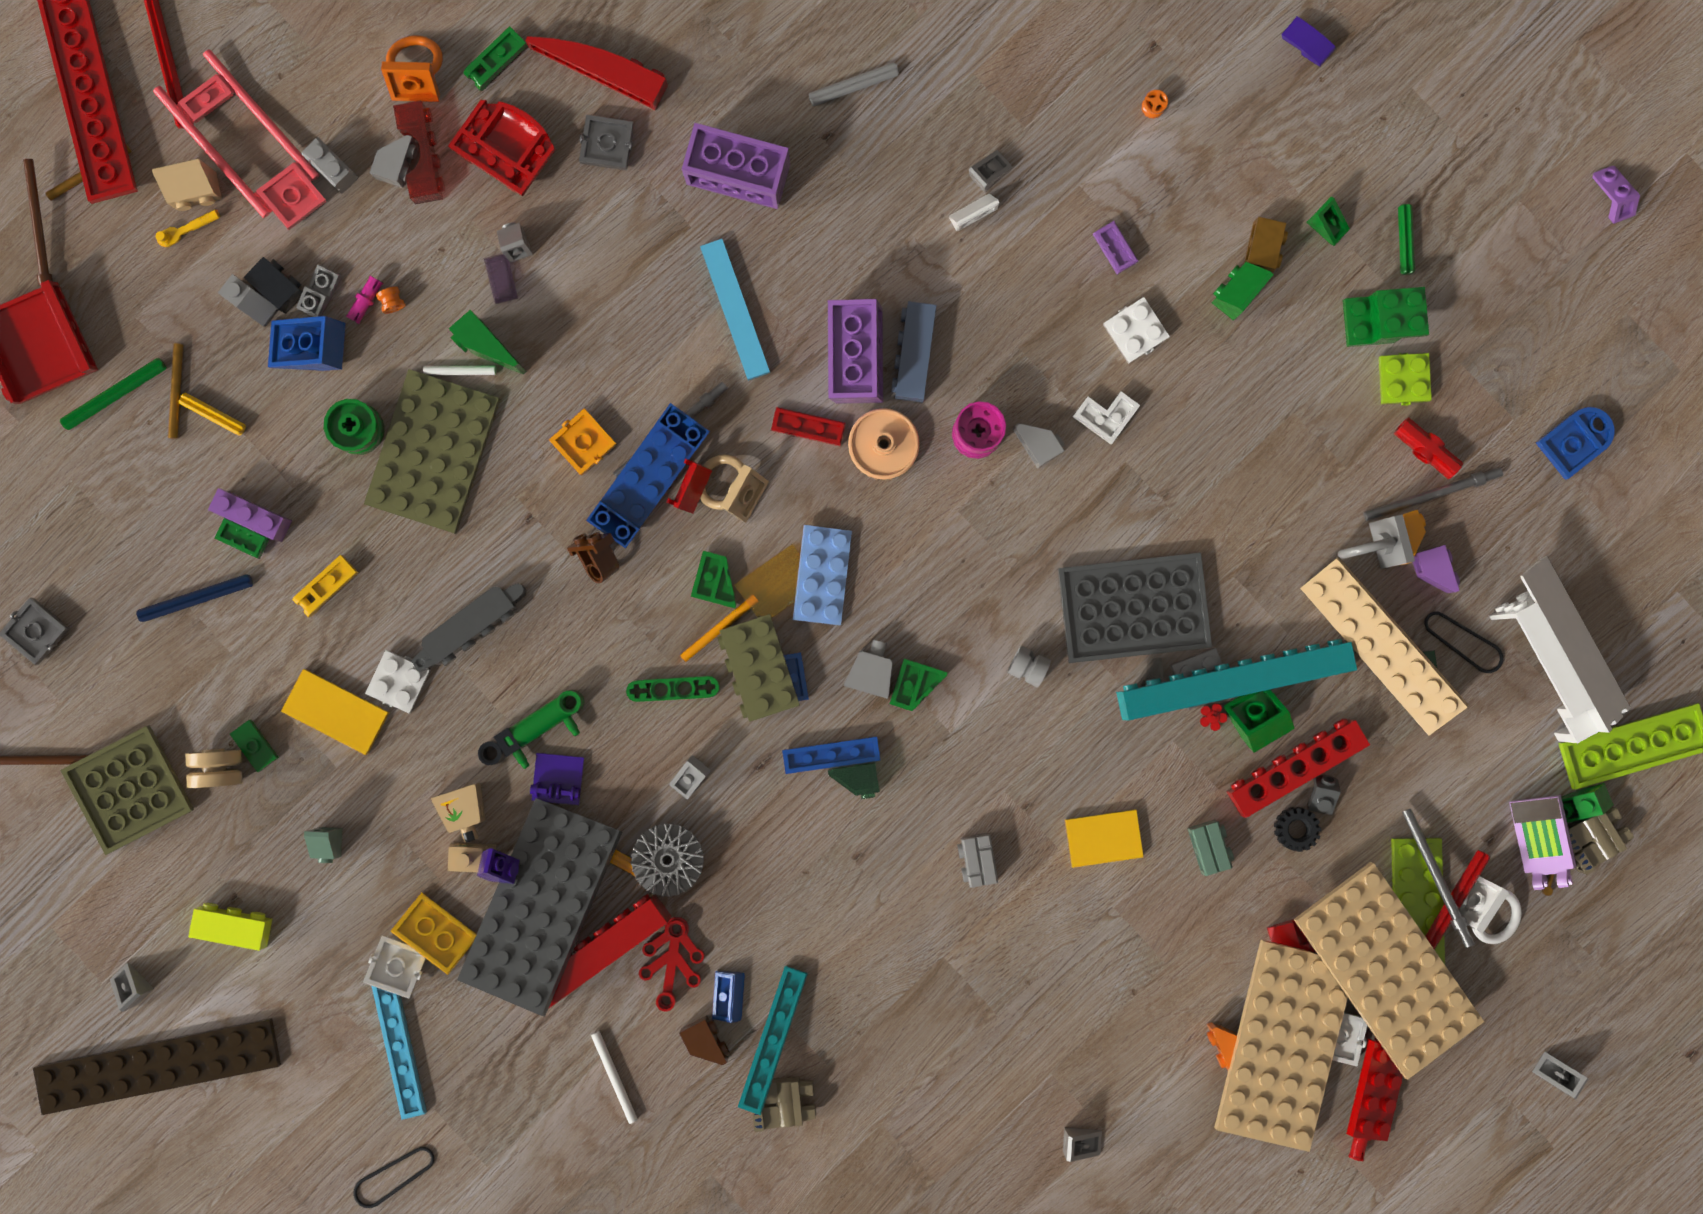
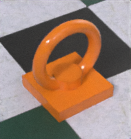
M415 35L404 37L390 47L386 55V61H382L381 71L392 101L439 102L440 93L434 75L441 68L443 54L435 41L424 36ZM409 46H424L433 53L432 63L395 62L398 53Z

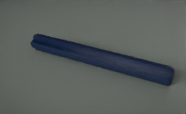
M245 574L136 611V615L140 622H146L252 587L253 581L250 575Z

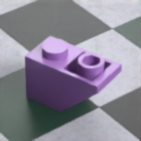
M1446 545L1415 554L1413 565L1418 578L1446 593L1459 591L1460 580L1457 573L1453 571L1451 565L1453 562L1452 554L1449 549H1446Z

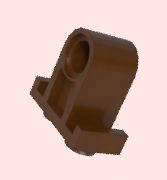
M596 532L591 535L584 533L573 539L574 543L567 547L570 556L578 555L588 576L596 583L604 582L620 568L619 562L610 547L615 542L611 533L600 534V532Z

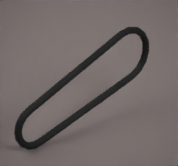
M1439 611L1431 612L1426 616L1424 620L1426 630L1479 671L1493 673L1502 666L1503 653L1494 643ZM1433 615H1439L1495 648L1500 656L1498 665L1491 670H1485L1432 631L1428 626L1429 618Z
M427 1147L416 1148L362 1178L354 1187L353 1196L355 1201L363 1208L378 1206L432 1167L434 1163L433 1152ZM418 1151H426L430 1154L431 1161L429 1165L376 1203L366 1205L358 1199L357 1189L364 1181Z

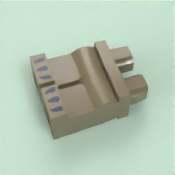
M1611 807L1604 815L1573 821L1567 825L1576 862L1575 868L1578 872L1588 875L1599 864L1626 850L1625 844L1634 838L1627 826H1622L1617 830L1614 828L1613 823L1622 818L1617 808Z
M800 1076L773 1078L762 1114L753 1113L754 1132L779 1127L803 1126L804 1121L816 1119L815 1103L804 1105L802 1103V1097L814 1096L813 1081L800 1080Z

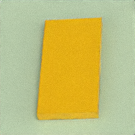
M307 669L302 670L281 712L364 755H368L390 713Z

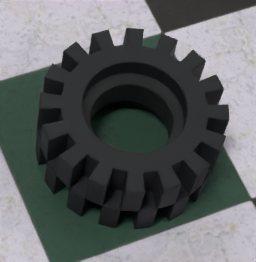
M1300 807L1288 808L1289 810H1283L1281 812L1282 815H1278L1276 818L1278 820L1277 823H1274L1276 828L1274 834L1278 837V842L1285 848L1293 851L1303 852V850H1310V846H1315L1317 844L1315 842L1316 839L1321 837L1318 835L1319 831L1322 832L1321 827L1318 825L1320 823L1319 819L1315 818L1316 815ZM1295 820L1303 821L1306 826V832L1301 838H1293L1289 833V826Z

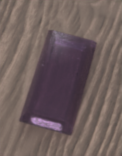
M499 254L484 258L495 304L518 299L510 263L506 256Z

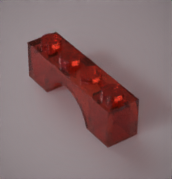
M421 100L393 105L397 129L403 136L409 135L418 141L421 151L417 166L406 175L410 199L415 205L443 200L442 192L445 191V184L443 178L439 177L438 168H441L439 155L435 154L434 150L437 140L435 132L431 131L430 122H433L430 108H427Z

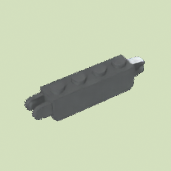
M515 583L506 590L500 587L490 588L425 636L421 644L423 649L411 660L413 665L419 672H423L434 665L441 666L443 664L447 666L457 658L455 654L462 649L464 652L469 650L476 644L474 640L481 635L483 637L488 636L495 630L494 626L500 621L505 623L515 615L513 613L517 609L515 604L522 597L526 596L525 587L522 584Z

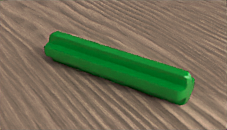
M1403 204L1398 207L1400 273L1402 275H1411L1415 272L1413 206L1411 204Z

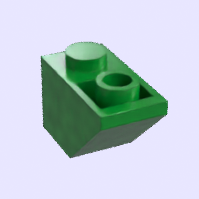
M1605 783L1581 788L1561 796L1567 822L1604 815L1614 806Z

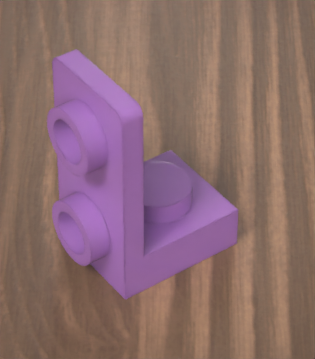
M1610 166L1593 173L1592 178L1612 200L1608 217L1611 222L1615 224L1635 216L1640 194L1615 166Z

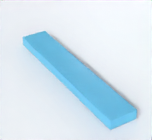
M723 239L700 246L748 381L769 374L770 370Z
M372 986L401 1120L424 1115L427 1113L401 996Z

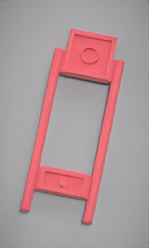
M208 49L203 53V56L218 74H215L181 99L177 105L161 86H157L153 92L262 218L267 217L273 212L284 226L290 230L326 203V199L311 183L320 175L238 83L216 55ZM234 93L296 161L257 189L255 193L194 126V123L196 124L234 96Z

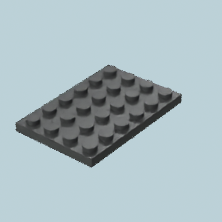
M1201 553L1058 568L1068 663L1212 648Z

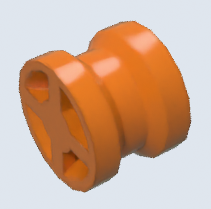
M1152 90L1147 93L1142 103L1144 115L1152 119L1160 117L1168 105L1167 95L1161 90Z
M389 287L376 294L377 300L382 303L381 309L384 314L397 312L406 306L404 300L399 296V287Z

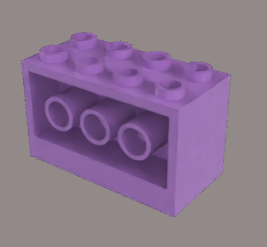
M694 123L682 172L686 184L689 186L778 209L790 168L789 148Z
M877 299L828 300V396L836 404L883 403V308Z

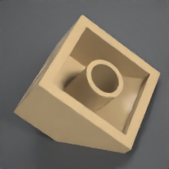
M200 159L152 169L167 204L178 211L190 210L191 206L199 204L202 206L212 205L215 201L222 199L216 171Z

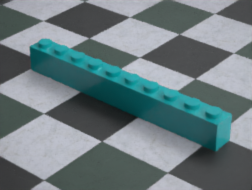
M1342 639L1327 641L1328 646L1320 647L1319 643L1305 646L1306 651L1297 652V648L1282 651L1283 656L1275 657L1274 653L1260 656V661L1252 662V658L1237 661L1238 665L1233 667L1226 663L1214 666L1215 670L1207 672L1206 668L1193 670L1192 675L1184 677L1183 673L1170 675L1169 680L1161 682L1160 678L1147 680V685L1138 687L1137 683L1124 685L1123 691L1116 692L1122 720L1129 721L1356 671L1357 666L1352 643H1342Z

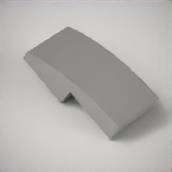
M317 265L310 284L304 287L296 308L313 317L321 316L331 300L342 275L323 265Z

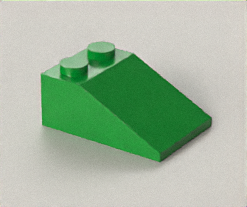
M469 310L448 328L454 334L450 338L465 353L469 350L478 357L520 374L527 372L472 310Z

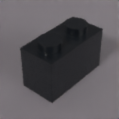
M262 257L244 278L278 310L287 314L299 301L303 292L299 287L302 284L292 275L287 277L282 273L285 268L275 259H272L270 262L265 257Z

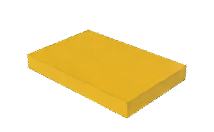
M1136 809L1064 819L1072 868L1143 858Z
M422 892L390 931L447 975L451 973L466 954L477 935Z

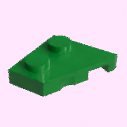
M703 551L691 597L736 609L727 557Z

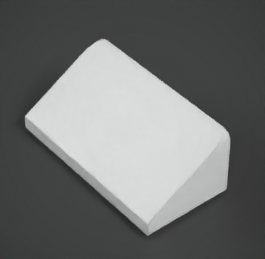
M987 194L951 214L949 219L956 231H960L996 211L999 206V200L991 194Z

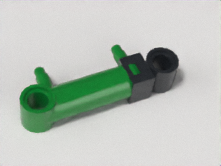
M575 690L562 692L549 703L495 735L494 739L496 741L483 743L478 750L479 760L485 765H495L501 763L505 756L514 755L522 768L526 769L530 764L521 749L562 722L565 723L573 736L580 734L578 726L571 716L583 709V695ZM570 695L577 701L573 709H569L565 704L566 698ZM490 746L497 750V757L494 760L490 759L487 755V750Z

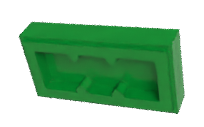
M224 518L214 539L260 559L270 538Z
M252 720L246 721L230 733V736L256 772H261L279 758Z

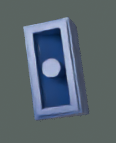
M715 971L712 1019L730 1023L741 1021L745 973Z

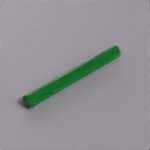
M160 358L154 359L60 419L61 425L65 429L71 430L166 370L165 363Z

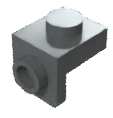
M1319 775L1313 779L1315 786L1308 802V810L1332 815L1341 793L1338 779L1330 775Z

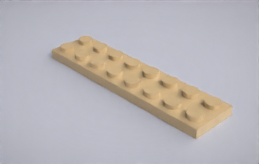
M1339 557L1300 588L1347 642L1352 643L1354 651L1428 735H1431L1469 706Z

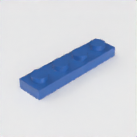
M877 736L782 750L785 774L881 761Z

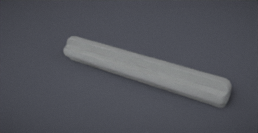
M893 62L809 93V100L812 106H817L899 75L898 67Z

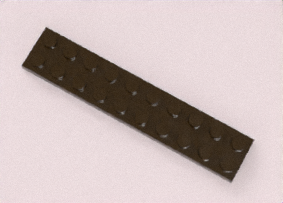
M269 1018L33 1067L41 1115L276 1068L281 1065L273 1019Z

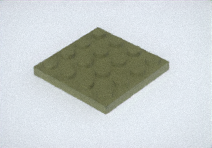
M150 725L60 770L105 855L194 810Z

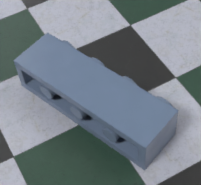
M908 301L907 308H902L900 322H905L904 331H899L897 344L902 346L901 355L896 354L894 369H899L898 378H893L891 392L896 393L895 399L921 403L924 401L936 305Z

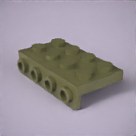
M770 614L719 630L721 636L717 638L721 650L726 649L728 659H725L728 672H733L736 680L732 682L736 696L741 695L743 704L740 705L743 718L748 717L749 722L800 706Z

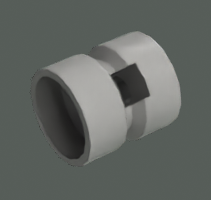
M1020 646L1007 673L1018 679L1025 677V682L1038 688L1048 671L1051 660L1041 655L1033 656V651Z

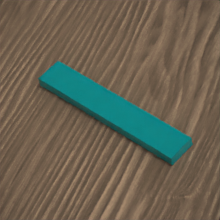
M788 966L784 967L738 1108L758 1115L762 1114L808 973Z

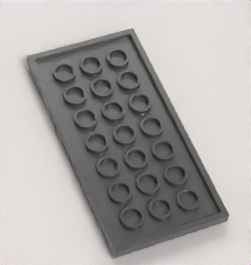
M536 798L511 854V857L520 860L515 883L499 882L457 980L545 1017L623 832Z

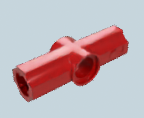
M1409 417L1393 433L1413 450L1412 453L1416 458L1425 464L1432 465L1447 479H1451L1464 464L1444 447L1445 443L1438 436L1430 432L1427 433Z

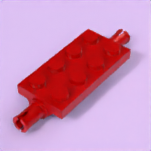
M1376 1037L1374 1040H1368L1346 1133L1353 1137L1348 1157L1364 1162L1368 1141H1388L1403 1075Z

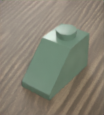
M317 827L304 831V838L310 858L318 859V863H333V859L341 857L342 828Z

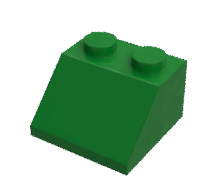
M1245 262L1241 267L1236 265L1228 275L1231 278L1226 285L1221 283L1213 293L1216 298L1211 303L1230 319L1235 320L1248 307L1274 274L1249 262Z
M1271 690L1239 696L1223 706L1240 737L1253 753L1295 729L1290 712Z

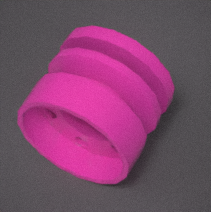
M978 401L968 404L961 410L953 425L952 439L954 446L961 454L968 458L980 459L988 457L997 449L1005 435L1006 422L1004 416L996 406L988 402ZM975 428H978V432H982L980 437L973 433Z

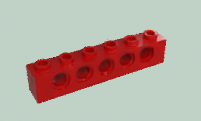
M1346 718L1341 719L1333 724L1335 728L1328 732L1323 730L1313 736L1314 740L1306 744L1303 742L1292 748L1293 753L1288 756L1283 754L1273 759L1271 766L1267 768L1262 766L1251 773L1252 777L1244 781L1242 778L1230 785L1231 789L1226 792L1240 816L1244 818L1251 816L1370 746L1357 721L1347 720ZM1336 736L1342 738V745L1338 749L1333 744ZM1316 748H1320L1322 756L1316 761L1313 758V751ZM1299 760L1301 762V770L1295 773L1292 770V764L1294 761ZM1275 772H1279L1281 775V781L1277 785H1274L1271 781V777ZM1258 784L1261 789L1260 794L1253 797L1251 795V788L1253 785Z

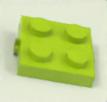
M1398 353V355L1379 357L1381 404L1401 403V406H1408L1411 403L1430 402L1432 400L1429 353Z

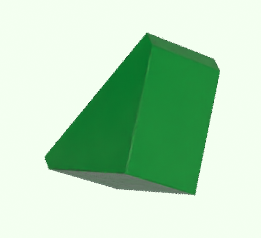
M1330 197L1306 222L1333 246L1350 230L1333 197Z

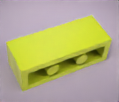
M203 903L202 906L193 910L188 937L260 951L268 946L273 919L265 917L266 914L261 912L245 914L241 913L242 909L228 907L227 910L219 909L217 904Z

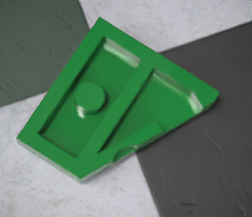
M903 659L889 704L913 711L947 676L948 672Z

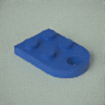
M1587 407L1572 413L1535 443L1566 480L1611 445L1615 434L1614 424L1610 416L1603 410ZM1595 418H1599L1603 422L1601 431L1596 430L1593 426Z

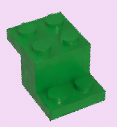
M1425 287L1378 290L1369 297L1345 298L1342 300L1347 347L1392 344L1402 338L1429 335Z

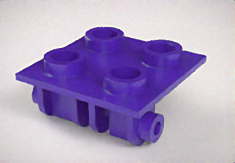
M536 753L534 781L530 787L531 801H535L537 798L545 802L579 805L584 757Z

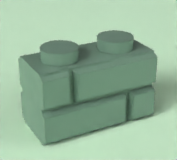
M1211 820L1187 828L1202 875L1209 876L1233 868L1231 861H1234V855L1231 848L1226 847L1224 838H1227V833L1223 824L1219 825L1218 821Z

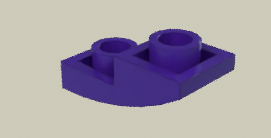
M1298 16L1281 34L1283 40L1299 49L1302 56L1319 67L1336 49L1335 45L1324 35Z

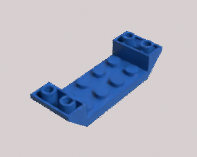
M670 403L586 521L604 534L611 533L613 539L626 549L686 465L684 463L685 459L689 460L710 431Z

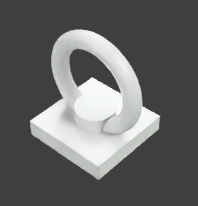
M1480 876L1459 909L1461 916H1465L1468 926L1472 927L1475 936L1488 944H1498L1509 939L1517 930L1522 915L1521 905L1515 894ZM1504 900H1507L1512 912L1508 925L1497 934L1486 933L1485 929Z

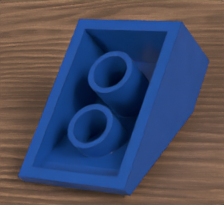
M327 316L271 321L268 367L316 371L342 370L346 323Z

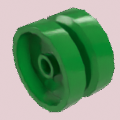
M344 399L336 402L328 409L324 417L323 429L326 438L333 446L350 454L364 455L372 452L380 445L384 437L385 425L381 415L375 408L357 399Z

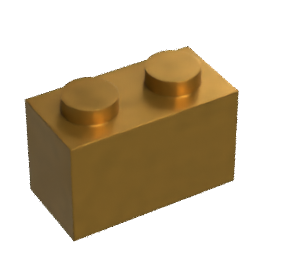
M1258 217L1252 225L1244 263L1249 262L1271 272L1279 268L1283 258V254H1280L1281 245H1285L1288 231H1285L1286 223Z

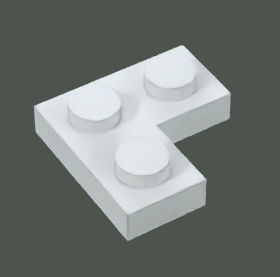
M1123 392L1118 394L1107 410L1090 397H1087L1073 417L1109 444H1112L1140 405Z

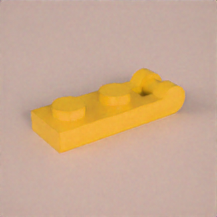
M339 555L297 593L292 600L297 605L303 607L304 613L308 618L312 617L359 572L343 555ZM310 594L316 599L312 603L307 599Z

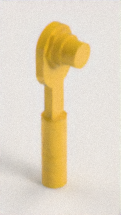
M215 209L178 229L169 227L159 231L155 237L159 245L170 247L178 243L182 235L199 229L221 217Z

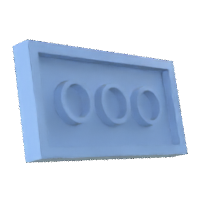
M804 525L793 620L841 625L852 531Z

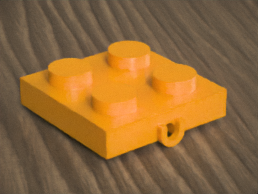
M585 408L573 419L566 420L562 424V428L549 439L581 476L595 464H598L600 460H603V457L617 445Z

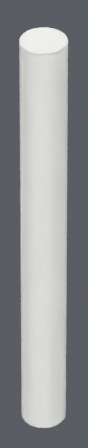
M600 1031L591 1034V1037L629 1124L637 1121L638 1118Z

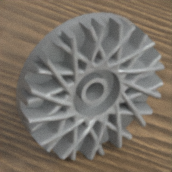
M660 824L648 829L638 838L631 854L632 872L635 874V879L638 880L639 884L646 891L661 895L662 897L679 895L691 888L698 880L704 864L703 850L697 837L685 827L677 824ZM669 855L672 858L671 864L663 862L664 856Z

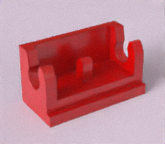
M685 459L684 463L690 465L675 500L668 498L666 503L693 514L712 470L694 461Z

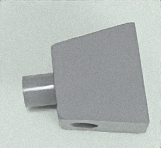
M873 640L870 653L859 652L844 683L845 687L888 699L892 660L883 657L887 643Z

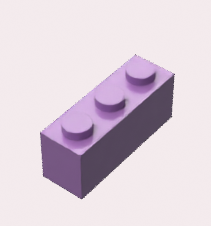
M220 488L217 489L208 508L213 513L280 542L283 541L292 520Z

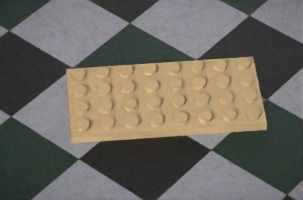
M1368 863L1294 918L1298 927L1400 1073L1407 1080L1484 1022L1374 863Z
M1260 940L1232 1060L1214 1126L1217 1131L1310 1152L1348 999L1316 952Z

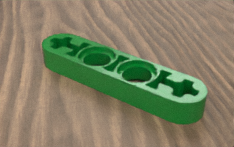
M711 676L636 680L628 684L626 694L634 702L710 698L718 694L720 684L716 678ZM694 680H699L698 685H705L707 680H710L711 684H715L716 687L711 690V694H707V690H698L700 695H695L696 684ZM687 681L691 684L692 691L690 694L682 695L679 692L678 687L681 682ZM647 683H651L650 693L652 698H648V693H641L640 698H636V695L631 693V689L636 687L635 684H639V688L642 689L648 688ZM658 683H664L668 687V692L663 697L655 693V686Z

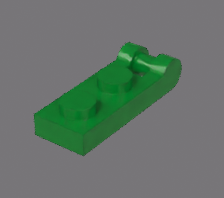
M509 26L465 68L463 74L468 79H472L475 82V86L480 91H483L528 45ZM483 67L486 72L481 76L478 71Z

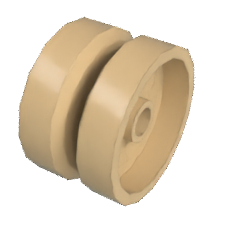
M224 748L185 753L187 767L202 768V771L191 772L186 775L187 788L243 784L242 771L238 769L226 770V766L238 765L242 762L241 750H225Z

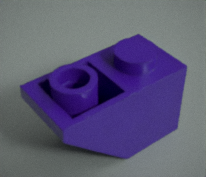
M489 848L482 852L477 876L491 882L514 884L519 871L518 865L520 860Z

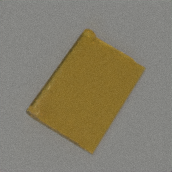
M793 544L734 585L757 618L768 614L773 618L795 602L800 554Z

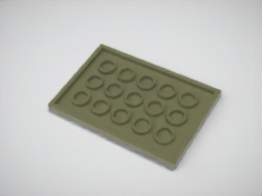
M408 369L364 505L456 534L501 399Z

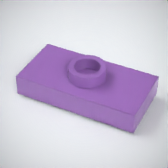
M1115 221L1093 233L1094 238L1117 275L1138 263V259Z

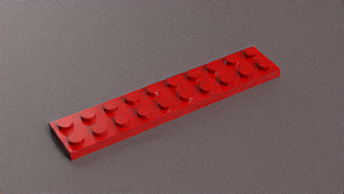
M37 0L88 202L94 204L138 192L90 1Z

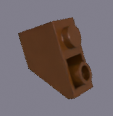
M706 1015L681 1028L679 1034L690 1055L720 1065H725L728 1062L729 1058L727 1055L730 1054V1051L724 1041L720 1042L717 1036L719 1030L713 1019L709 1020Z

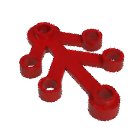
M682 917L671 918L665 925V932L655 940L646 942L642 948L643 954L651 957L655 955L660 946L670 940L667 952L651 964L642 966L639 970V977L647 981L652 978L656 971L666 965L663 992L656 998V1006L664 1012L670 1011L676 1003V997L672 993L676 966L685 976L689 987L695 988L701 982L700 974L693 972L679 953L681 942L690 953V960L693 963L699 964L705 957L704 951L697 948L687 935L689 925ZM675 924L680 925L681 932H674L673 926ZM652 945L654 952L648 953L646 946ZM700 952L702 958L700 960L694 959L693 953ZM649 969L651 972L650 976L645 977L642 974V970ZM691 976L698 978L696 984L690 982L689 978ZM664 996L670 997L671 1002L669 1004L663 1003L662 998Z

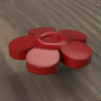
M1213 704L1212 711L1209 706H1203L1201 714L1205 717L1200 719V724L1203 727H1207L1210 724L1211 730L1217 731L1220 729L1219 722L1225 723L1227 721V714L1220 713L1222 710L1220 704Z

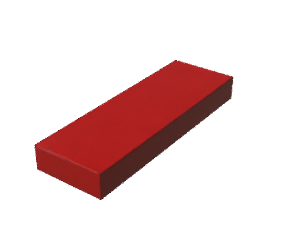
M776 407L771 431L841 446L846 423Z

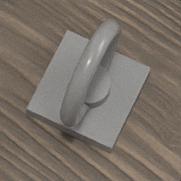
M1403 514L1369 523L1373 542L1342 549L1338 552L1340 559H1346L1376 551L1381 569L1415 561Z

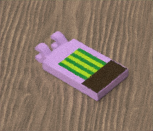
M1561 795L1511 801L1510 807L1525 873L1532 872L1534 890L1545 889L1548 886L1546 875L1557 874V885L1559 888L1569 887L1570 884H1573L1570 869L1576 867Z

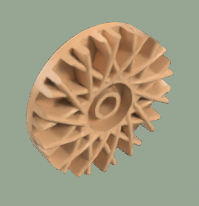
M887 408L875 409L862 415L853 425L848 441L849 454L856 468L861 473L875 480H892L905 474L914 464L919 452L918 432L912 421L901 412ZM880 441H887L888 447L881 448L879 446Z

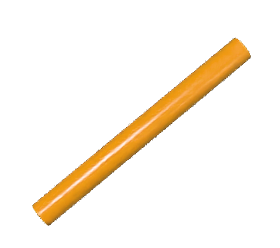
M751 595L680 655L685 662L691 659L720 634L719 630L728 628L759 602L757 598Z

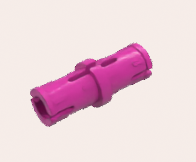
M369 276L360 294H356L355 297L357 299L346 317L360 324L369 306H373V299L384 283Z

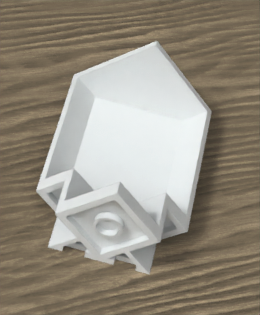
M1545 556L1520 576L1528 591L1516 597L1517 601L1511 604L1506 602L1496 607V612L1489 617L1491 620L1517 619L1564 704L1557 708L1566 727L1556 731L1554 734L1560 742L1579 743L1597 732L1609 733L1612 730L1610 725L1617 724L1623 718L1622 713L1628 712L1631 707L1548 557Z

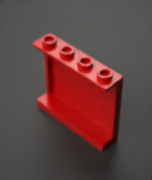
M47 280L40 283V288L0 305V382L3 387L1 389L2 394L10 403L22 404L98 371L97 365L58 282Z

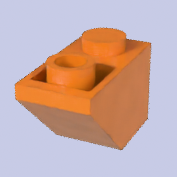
M1210 1022L1207 1024L1210 1030L1207 1032L1208 1039L1211 1045H1216L1219 1051L1216 1058L1221 1068L1229 1070L1237 1032Z

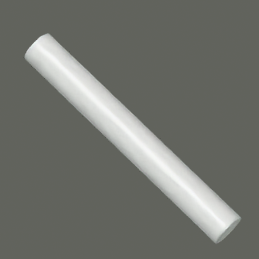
M424 366L423 374L496 375V366Z

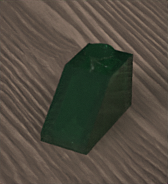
M875 762L828 769V776L855 796L861 795V799L874 798L875 793L880 792Z

